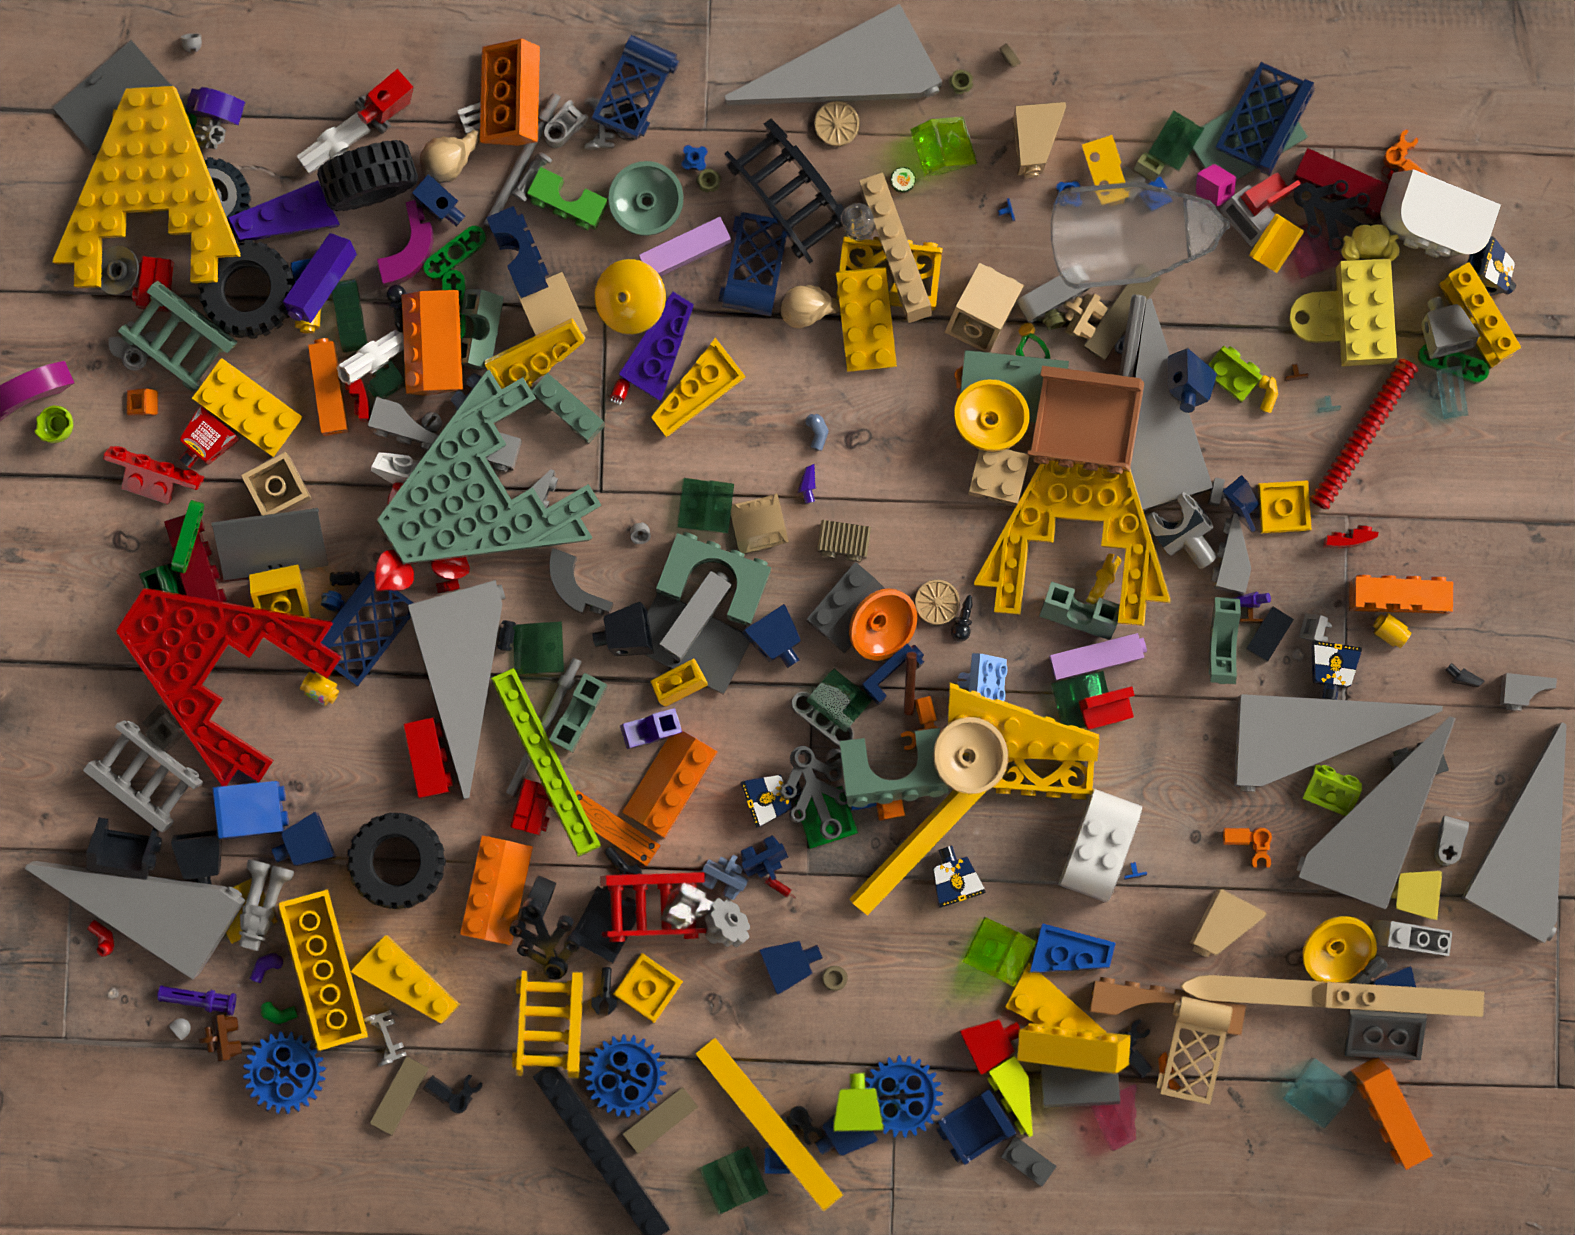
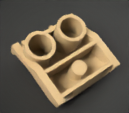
M777 493L729 506L738 549L743 554L789 543Z

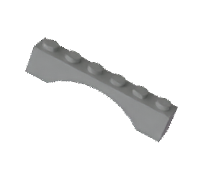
M376 397L368 427L373 430L372 434L387 438V435L390 434L396 436L397 441L411 445V442L414 441L421 443V448L430 449L439 435L429 432L417 424L406 413L401 404ZM500 433L507 445L486 457L490 464H493V469L507 472V469L514 470L522 440L521 438Z

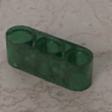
M355 278L339 281L332 291L343 353L358 351L368 344L360 295Z

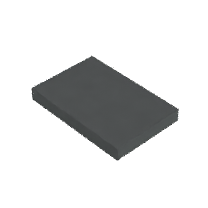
M1350 1009L1344 1048L1345 1056L1421 1060L1427 1015L1423 1013Z
M1041 1064L1044 1108L1120 1104L1118 1073Z

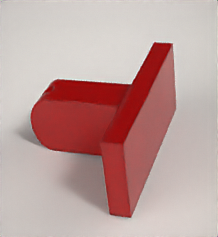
M458 579L436 583L438 593L460 589Z

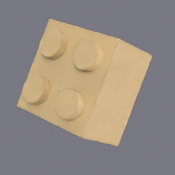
M979 449L968 495L1016 507L1029 455L1007 449L1001 451Z
M286 452L241 475L262 515L289 512L312 500L293 461Z

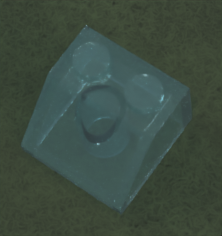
M1311 1057L1283 1097V1100L1325 1129L1342 1110L1357 1087L1316 1058Z

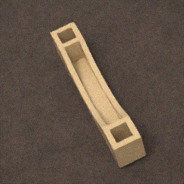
M883 172L859 180L863 200L883 247L908 323L932 316L928 295Z

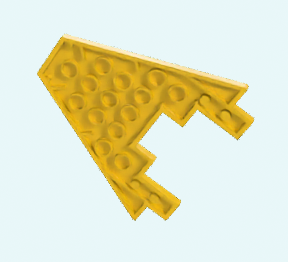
M173 86L126 88L53 258V263L57 265L74 264V287L76 288L101 287L102 238L126 237V213L169 211L168 233L171 235L191 234L190 282L217 283L218 258L240 257V251L178 91Z

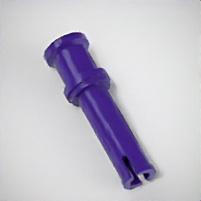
M162 985L158 991V1002L202 1007L209 1013L219 1011L233 1016L236 1007V993L226 995L216 993L215 990L204 993Z

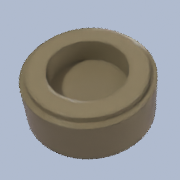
M1007 43L1000 47L999 51L1012 68L1021 63Z
M840 966L828 967L822 976L823 984L832 991L844 988L848 980L846 971Z

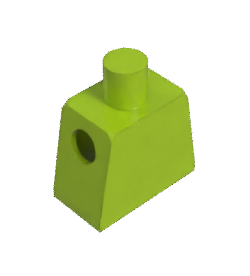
M865 1073L849 1074L850 1089H839L834 1131L883 1130L876 1089L865 1088Z

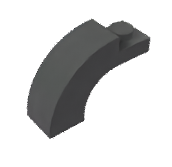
M553 548L550 556V575L561 599L569 607L581 614H584L587 605L590 606L589 611L603 616L604 612L610 614L614 605L613 602L589 594L577 585L574 577L577 557Z

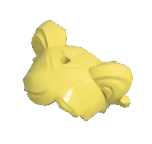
M1360 225L1354 229L1351 237L1345 236L1343 238L1345 243L1341 252L1347 261L1359 260L1360 258L1366 260L1383 258L1393 261L1399 256V246L1396 243L1399 237L1398 234L1390 235L1388 228L1384 225Z

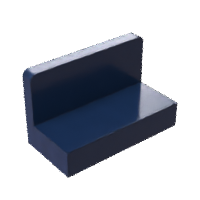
M1241 475L1225 488L1223 493L1233 514H1238L1239 520L1251 532H1254L1256 528L1249 514L1259 506V503L1248 481Z

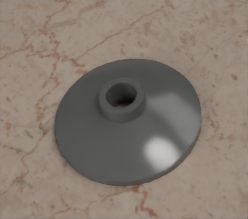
M114 245L102 252L101 287H99L101 290L111 295H120L127 292L134 285L139 273V264L133 251L121 245Z

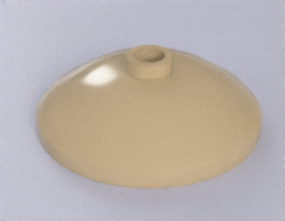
M967 717L951 722L940 732L934 745L933 759L936 771L945 784L961 793L976 794L992 788L1002 778L1007 767L1008 750L1003 736L996 727L983 719ZM964 752L969 755L967 762L962 758Z

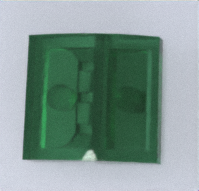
M683 478L676 528L728 534L734 484Z
M562 621L517 624L516 627L513 626V630H515L513 640L514 669L517 675L564 672Z
M833 668L806 701L846 732L873 699Z
M1103 671L1051 684L1061 724L1073 725L1079 728L1086 727L1079 701L1109 692Z
M749 1146L699 1167L719 1214L769 1193Z

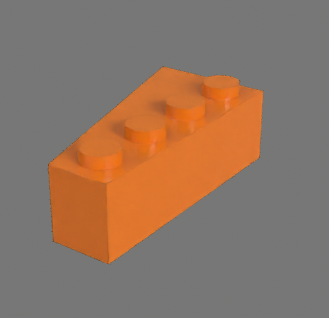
M1356 575L1355 578L1349 581V611L1449 614L1453 612V581H1446V577H1431V580H1421V576H1406V579H1396V576L1384 575L1381 578L1371 577V575Z
M1373 1058L1350 1070L1358 1084L1357 1088L1362 1098L1366 1099L1369 1105L1368 1111L1381 1127L1379 1133L1385 1143L1388 1142L1392 1148L1389 1153L1395 1164H1401L1407 1170L1432 1157L1433 1155L1391 1069L1381 1059Z

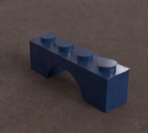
M514 206L486 217L499 249L518 251L516 258L507 267L520 298L522 299L548 288L545 277L549 276L544 262L538 263L542 258L537 246L531 247L535 242L530 230L524 231L528 226L523 214L517 215Z

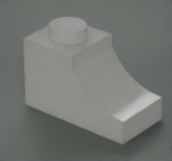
M1510 673L1503 674L1500 705H1506V710L1522 711V707L1529 706L1530 699L1539 691L1556 689L1557 678Z

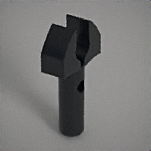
M611 846L604 850V854L620 871V875H627L626 872L642 874V870L637 864L628 866ZM633 885L623 886V887L633 888Z
M611 967L602 968L600 994L597 997H592L591 1005L598 1015L600 1013L599 1005L604 998H606L609 1004L608 1015L617 1007L618 999H613L610 995Z

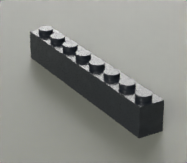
M547 1066L535 1074L533 1079L642 1234L663 1235L668 1232L671 1226L559 1067Z

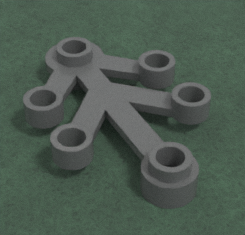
M806 746L796 747L790 754V763L793 769L787 783L780 788V795L784 799L794 797L797 792L795 786L801 774H803L806 783L796 807L789 812V818L794 823L803 821L806 817L805 810L812 797L822 823L820 825V834L825 839H834L841 834L842 827L838 820L831 818L822 793L834 798L838 805L843 806L848 804L846 790H839L816 779L813 770L825 774L826 779L830 782L839 780L842 776V771L837 766L831 767L816 760L810 748ZM799 755H803L805 757V763H800L798 761ZM831 770H835L837 772L836 778H832L830 776ZM785 787L791 788L792 794L790 796L785 794ZM840 793L845 794V796H846V801H845V802L840 801V799H839V794H840ZM795 810L801 813L800 819L794 817ZM827 825L833 828L832 834L826 832L825 828Z

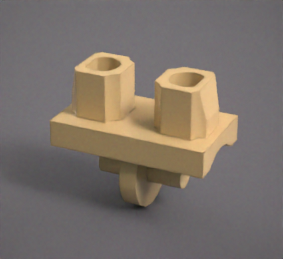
M1086 293L1083 299L1076 296L1073 303L1065 301L1063 307L1068 310L1065 319L1070 321L1065 333L1084 339L1092 338L1096 328L1087 323L1091 315L1096 319H1101L1108 309L1099 301L1100 296L1095 293L1093 295Z

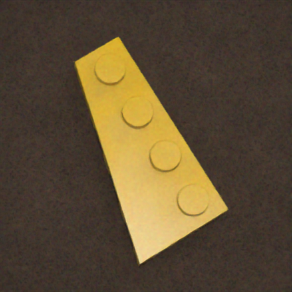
M573 318L485 360L484 365L487 370L491 371L501 389L522 377L530 388L532 383L538 378L546 375L555 364L564 360L582 345L585 338Z
M716 337L651 417L666 438L746 378Z
M1028 962L1005 1006L1007 1009L1036 1024L1043 1025V1028L1065 1027L1068 1030H1089L1107 1033L1041 973H1029L1031 964Z

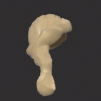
M472 130L462 139L443 136L432 138L429 142L425 143L420 154V164L424 175L427 176L429 174L438 183L454 181L468 162L470 152L475 149L476 143L480 141V130Z
M812 285L796 286L788 290L781 306V316L789 326L798 329L814 324L825 315L840 312L839 299L831 298L829 293L820 287Z

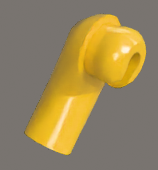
M1263 375L1260 379L1259 387L1266 389V393L1260 409L1271 413L1278 397L1276 379L1272 376Z

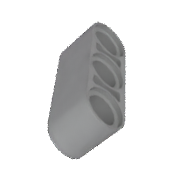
M1076 266L1022 296L1016 302L1027 321L1031 323L1044 316L1048 311L1064 305L1065 301L1069 302L1076 298V296L1085 293L1091 286L1080 267Z
M799 692L793 697L792 708L795 713L835 745L840 747V741L835 736L836 731L840 728L847 729L850 734L848 740H853L854 732L852 727L811 694ZM800 697L808 698L811 703L810 707L807 710L798 709L796 706L797 699ZM819 713L828 714L830 717L829 724L826 726L818 725L815 720L816 716Z

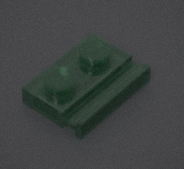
M1173 110L1148 154L1179 172L1205 128L1200 127L1195 122Z

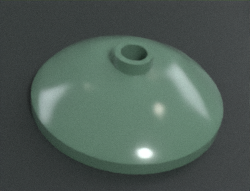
M651 161L633 163L622 169L611 184L609 190L611 213L622 228L633 234L651 236L662 233L676 222L682 211L684 200L682 186L676 175L662 164ZM649 198L651 199V204L645 206L642 204V200Z

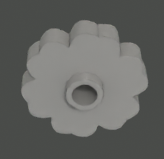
M717 898L706 907L708 915L705 917V928L707 933H704L709 942L713 944L723 943L727 947L730 945L739 947L749 939L747 931L750 929L747 916L740 912V908L736 903L729 899L723 901Z

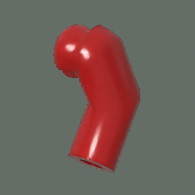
M93 920L87 930L98 937L97 953L102 957L110 955L114 950L113 933L96 920Z

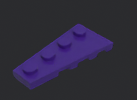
M318 180L228 218V223L238 242L270 238V236L281 234L290 235L301 231H316L320 228H336L340 225L334 211L327 206Z
M672 292L665 302L661 317L654 326L647 330L619 373V376L661 402L694 304L677 293Z

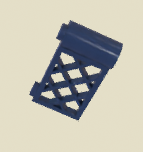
M631 35L594 111L592 120L634 139H638L639 135L644 137L650 125V122L646 120L669 74H675L680 61L676 59L677 54ZM623 65L634 68L636 75L624 79L621 73ZM653 76L660 80L656 86L646 88L643 78ZM639 80L643 90L630 94L626 84ZM622 85L626 96L614 99L611 93L612 88ZM645 95L648 101L647 106L637 109L633 99ZM629 100L633 111L620 115L616 104ZM613 106L616 117L607 119L600 116L602 109ZM635 116L638 122L636 129L632 130L625 127L623 119Z
M741 212L740 216H735L732 231L737 232L727 284L725 288H720L718 302H723V308L772 316L787 239L784 231L775 240L767 232L766 229L772 225L780 226L775 218ZM745 219L755 221L760 229L748 235L743 228ZM763 232L770 243L758 249L752 238ZM742 233H743V235L746 237V238L743 239V240H741ZM779 241H781L780 248L776 245ZM749 242L755 253L744 259L739 252V247ZM773 246L778 253V258L768 264L761 253ZM759 256L765 267L753 273L747 262ZM737 257H738V258L740 259V261H741V262H739L738 264H736V262H737ZM776 264V268H775V272H774L771 267ZM742 265L745 266L751 275L745 280L733 279L735 270ZM769 270L773 276L772 286L761 284L757 276Z

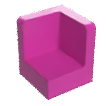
M1213 164L1197 173L1196 194L1218 207L1234 196L1236 176Z

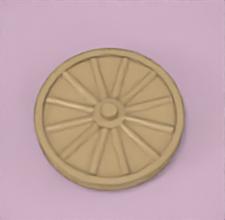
M841 101L829 102L818 111L815 118V130L819 138L826 144L842 146L851 142L857 135L859 117L854 108L849 104Z
M931 580L923 584L916 594V611L929 624L942 625L948 623L958 613L960 607L959 594L950 583L944 580Z

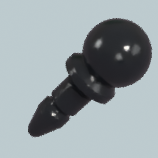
M392 285L387 290V299L391 303L389 308H394L395 326L398 332L403 333L402 295L406 294V290L400 285Z
M968 595L964 600L960 617H955L956 623L951 628V635L956 641H965L971 634L969 627L972 625V621L969 619L970 609L973 606L971 595Z

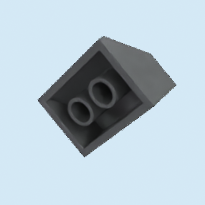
M855 562L810 614L806 622L845 654L852 646L849 637V626L857 606L870 594L885 588L870 573Z

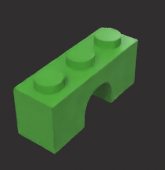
M540 167L527 193L531 199L530 203L541 209H544L545 206L554 210V215L564 220L569 217L575 220V225L582 229L589 230V228L596 230L609 204L608 199L585 188L578 200L573 202L565 201L560 197V190L564 184L563 177Z

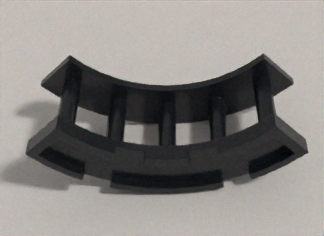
M770 118L764 123L768 131L766 138L737 160L728 151L725 152L724 155L729 161L726 166L734 176L739 175L769 210L792 242L793 246L790 248L797 258L803 257L810 264L813 262V259L807 252L809 248L836 228L840 229L842 227L850 234L857 227L842 204L836 202L831 194L832 190L797 145L793 146L786 139L788 135ZM772 145H778L782 149L779 156L752 176L743 168ZM787 161L789 163L793 161L800 170L798 176L768 198L758 183ZM810 182L817 192L816 198L785 220L775 205L802 184ZM827 206L832 213L831 220L801 242L792 228L819 207Z

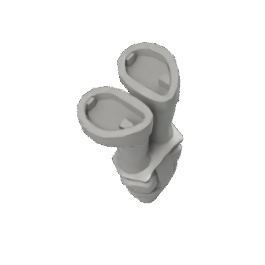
M248 859L247 869L252 873V883L247 901L243 906V913L240 914V925L243 931H239V934L242 935L239 946L258 951L261 940L265 941L264 936L273 924L272 919L275 916L274 911L280 890L285 882L292 879L294 871L272 866L268 891L263 907L258 904L271 865Z

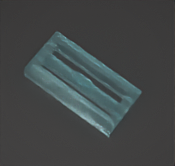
M1461 365L1436 369L1443 419L1469 416ZM1452 372H1457L1462 410L1460 411L1457 410ZM1447 373L1452 412H1447L1442 374Z

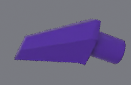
M815 464L805 467L798 493H803L805 504L815 502L812 490L816 489Z
M1257 591L1233 598L1240 599V607L1259 608L1261 604L1271 602L1269 593L1259 594Z

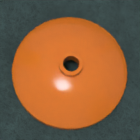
M890 588L875 591L867 596L857 606L850 621L849 637L854 649L863 657L875 661L885 660L895 655L905 644L910 642L915 632L917 611L913 601L902 591Z

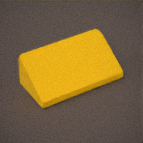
M694 658L650 681L658 702L664 707L708 685Z

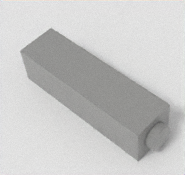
M710 571L661 641L659 649L678 662H681L731 590V584L728 583L730 579L720 572L715 574Z

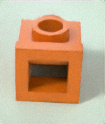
M902 799L894 800L889 804L876 803L879 821L905 816Z

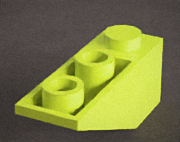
M1013 1055L989 1070L990 1077L987 1080L994 1091L999 1089L1004 1098L1000 1101L1008 1113L1013 1111L1018 1120L1014 1124L1021 1135L1026 1133L1028 1137H1031L1033 1132L1029 1078L1017 1061V1058Z

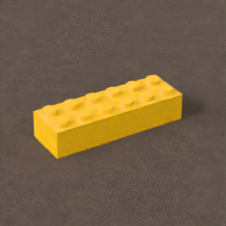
M328 890L278 903L277 908L316 1051L368 1037Z

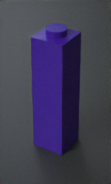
M332 233L328 234L283 301L291 318L296 321L303 320L309 323L313 321L357 255L350 239Z

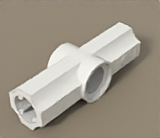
M356 113L338 127H332L318 137L317 142L297 155V158L308 173L311 174L327 160L347 152L350 145L370 132V129L360 120Z
M395 329L375 342L373 340L363 346L354 356L336 367L339 378L342 382L350 385L367 373L372 374L379 370L388 360L404 351L403 334Z

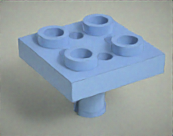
M972 653L970 673L961 672L958 676L959 679L967 680L958 681L959 688H969V692L973 690L980 693L983 697L1004 701L1007 659Z

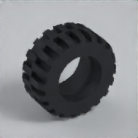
M401 140L372 143L344 152V154L337 155L331 160L324 162L317 172L327 206L333 211L338 212L371 206L372 204L396 197L413 188L418 180L409 147Z
M237 240L236 243L240 251V257L218 258V282L198 283V289L200 290L199 299L207 316L227 334H233L235 337L242 339L244 336L255 339L261 334L264 336L271 334V330L275 327L279 329L283 325L282 321L290 317L283 301L295 284L294 275L285 259L275 249L269 248L267 244L262 242L257 244L253 240H245L244 243H239ZM247 267L257 268L263 271L270 281V295L266 302L258 309L250 312H240L232 308L226 300L224 293L226 283L231 275L240 269Z
M385 813V815L376 816L367 824H363L359 828L360 831L357 835L353 836L351 847L347 852V870L350 872V880L357 888L358 893L369 900V902L389 909L411 908L427 900L438 888L437 886L444 875V866H446L445 850L437 833L423 820L405 813ZM393 837L405 838L412 842L420 856V866L416 875L410 881L401 885H391L382 881L377 876L373 867L375 850L383 841Z

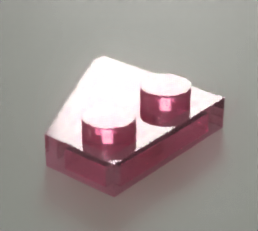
M1308 223L1299 226L1300 229L1304 230V233L1291 251V255L1301 279L1337 267L1340 261H1347L1340 252L1330 249L1328 241L1321 235L1317 238L1310 237L1307 233ZM1313 227L1309 230L1313 235L1318 233Z
M1135 1084L1120 1090V1104L1091 1106L1111 1151L1136 1140L1135 1092H1137V1087Z

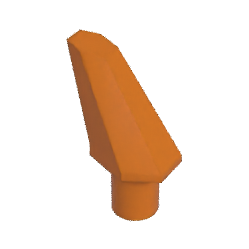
M1166 1051L1158 1058L1159 1071L1162 1073L1165 1072L1168 1059ZM1173 1066L1171 1068L1170 1074L1175 1071ZM1174 1077L1168 1081L1167 1086L1169 1089L1178 1090L1181 1088Z

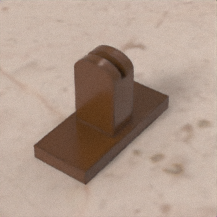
M1292 364L1293 375L1286 376L1285 381L1308 378L1309 375L1308 373L1299 374L1298 365Z
M1250 607L1247 608L1248 619H1240L1239 623H1262V619H1253V607L1251 609Z

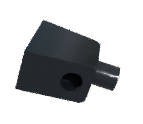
M636 602L605 615L603 618L605 630L592 633L595 647L607 645L608 650L614 656L654 654L648 610L641 602Z
M218 829L174 835L171 845L183 879L195 878L196 883L212 885L211 876L219 875L221 870L222 839L219 838Z

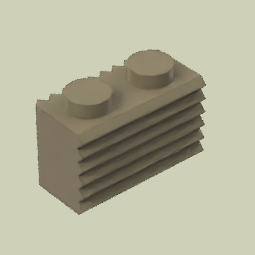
M821 520L817 552H822L821 556L836 559L837 555L847 556L846 560L861 562V558H867L871 527Z

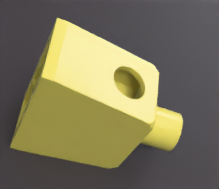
M1442 872L1400 873L1399 884H1395L1391 898L1397 899L1396 909L1437 920Z

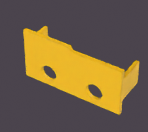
M1113 135L1082 144L1100 203L1108 202L1110 204L1122 200L1123 196L1129 195L1120 167L1122 162ZM1092 153L1099 154L1100 159L1097 162L1091 161L1090 155ZM1107 181L1109 188L1102 190L1099 187L1100 182Z

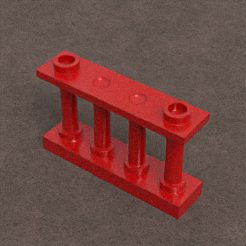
M704 872L600 876V886H608V891H611L612 931L602 932V937H610V942L625 941V936L684 934V939H699V934L707 933L706 928H696L694 888H697V883L705 882ZM672 884H682V889L685 892L686 929L671 928L670 889H673ZM633 885V890H635L637 931H622L621 891H623V886ZM648 885H657V889H660L661 930H647L646 890H648Z

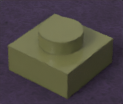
M1144 152L1133 169L1145 179L1155 182L1165 164Z

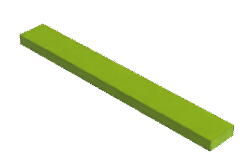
M512 668L492 677L491 681L577 857L600 848V842L515 669Z

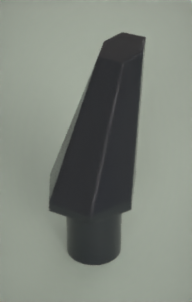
M1453 663L1445 669L1454 678L1452 683L1478 688L1485 682V680L1465 668L1459 670Z

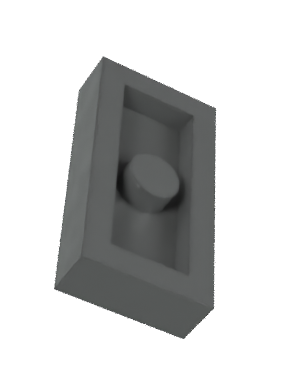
M1016 1136L1001 1155L1003 1159L1041 1187H1043L1057 1167Z

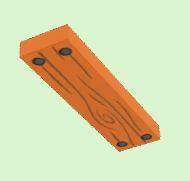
M576 790L575 793L594 832L648 866L661 845Z

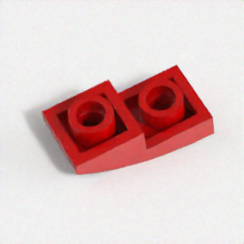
M360 378L350 385L345 383V389L349 390V394L352 397H359V400H355L354 404L355 415H358V419L361 422H369L371 417L370 403L362 379Z
M1358 525L1357 529H1352L1349 538H1346V533L1331 532V535L1324 537L1323 548L1359 546L1376 539L1379 532L1372 531L1373 527Z

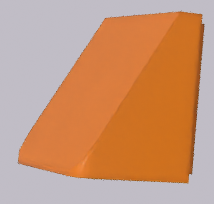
M147 388L127 390V415H158V391Z

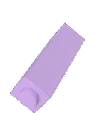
M718 217L640 254L639 257L641 261L654 268L661 277L731 244V238L721 217Z
M1136 633L1049 656L1054 680L1059 681L1141 660L1144 658L1143 653L1147 652L1144 638L1139 639V635Z

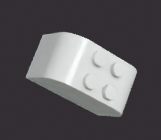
M1413 169L1393 173L1381 208L1382 224L1388 228L1390 235L1398 234V239L1403 240V245L1413 249L1423 248L1426 250L1425 253L1427 255L1437 258L1440 256H1459L1477 253L1486 246L1501 205Z
M1093 789L1058 885L1100 901L1108 902L1137 827L1142 806Z

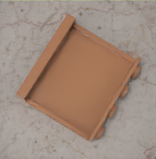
M1042 366L1041 376L1043 383L1031 451L1028 450L1027 454L1034 459L1035 463L1049 464V461L1058 462L1059 466L1073 468V464L1083 465V469L1098 471V467L1107 468V472L1113 474H1122L1123 471L1130 472L1144 389L1142 379Z

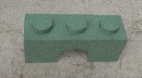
M465 289L461 314L467 315L472 319L474 331L470 338H461L462 366L487 370L484 363L485 360L493 357L504 296L482 289Z
M547 373L533 388L532 393L535 398L564 420L588 444L604 428V421L550 374Z
M1051 581L1039 617L1111 640L1117 627L1120 604L1099 598L1095 604H1084L1075 599V589Z
M584 673L573 693V698L566 712L560 718L549 740L573 753L608 688L607 684Z

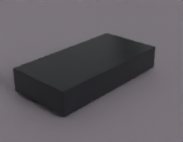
M1272 606L1246 650L1268 662L1294 619Z

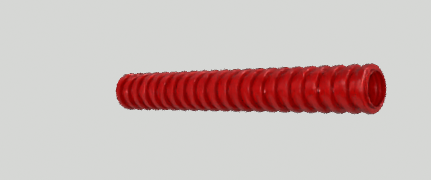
M1401 358L1398 360L1399 365H1395V371H1392L1390 373L1391 377L1386 379L1387 384H1383L1381 387L1382 391H1378V398L1375 397L1373 399L1374 404L1369 405L1370 410H1366L1364 413L1366 416L1360 419L1361 424L1358 423L1356 425L1357 430H1353V436H1350L1348 438L1349 442L1344 444L1345 449H1341L1339 452L1341 455L1336 456V463L1333 462L1331 464L1332 469L1327 470L1328 475H1324V481L1318 484L1319 489L1316 488L1314 491L1316 494L1311 495V501L1320 508L1330 509L1331 506L1329 504L1335 501L1334 496L1337 497L1339 495L1338 490H1342V484H1345L1347 482L1346 478L1351 476L1350 471H1354L1356 468L1354 465L1359 464V457L1362 458L1364 456L1363 451L1368 450L1367 445H1371V439L1377 436L1376 431L1379 432L1381 429L1380 425H1384V419L1389 417L1388 412L1393 411L1392 406L1397 405L1398 402L1396 400L1402 397L1401 393L1406 391L1405 386L1410 385L1409 380H1413V374L1419 371L1412 362Z

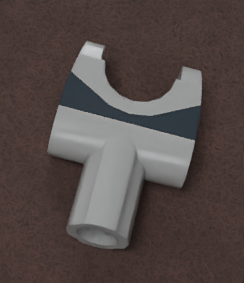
M1182 492L1177 496L1184 515L1181 520L1169 522L1163 517H1159L1155 512L1149 514L1147 519L1157 540L1169 555L1172 556L1184 548L1197 567L1201 569L1217 558V554L1202 536L1213 529V525L1201 506L1189 494Z

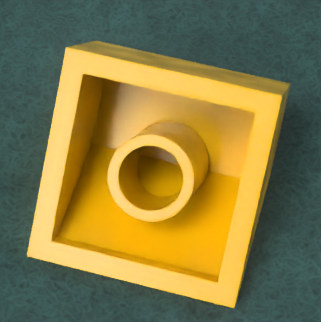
M299 565L249 575L250 594L255 608L311 618Z

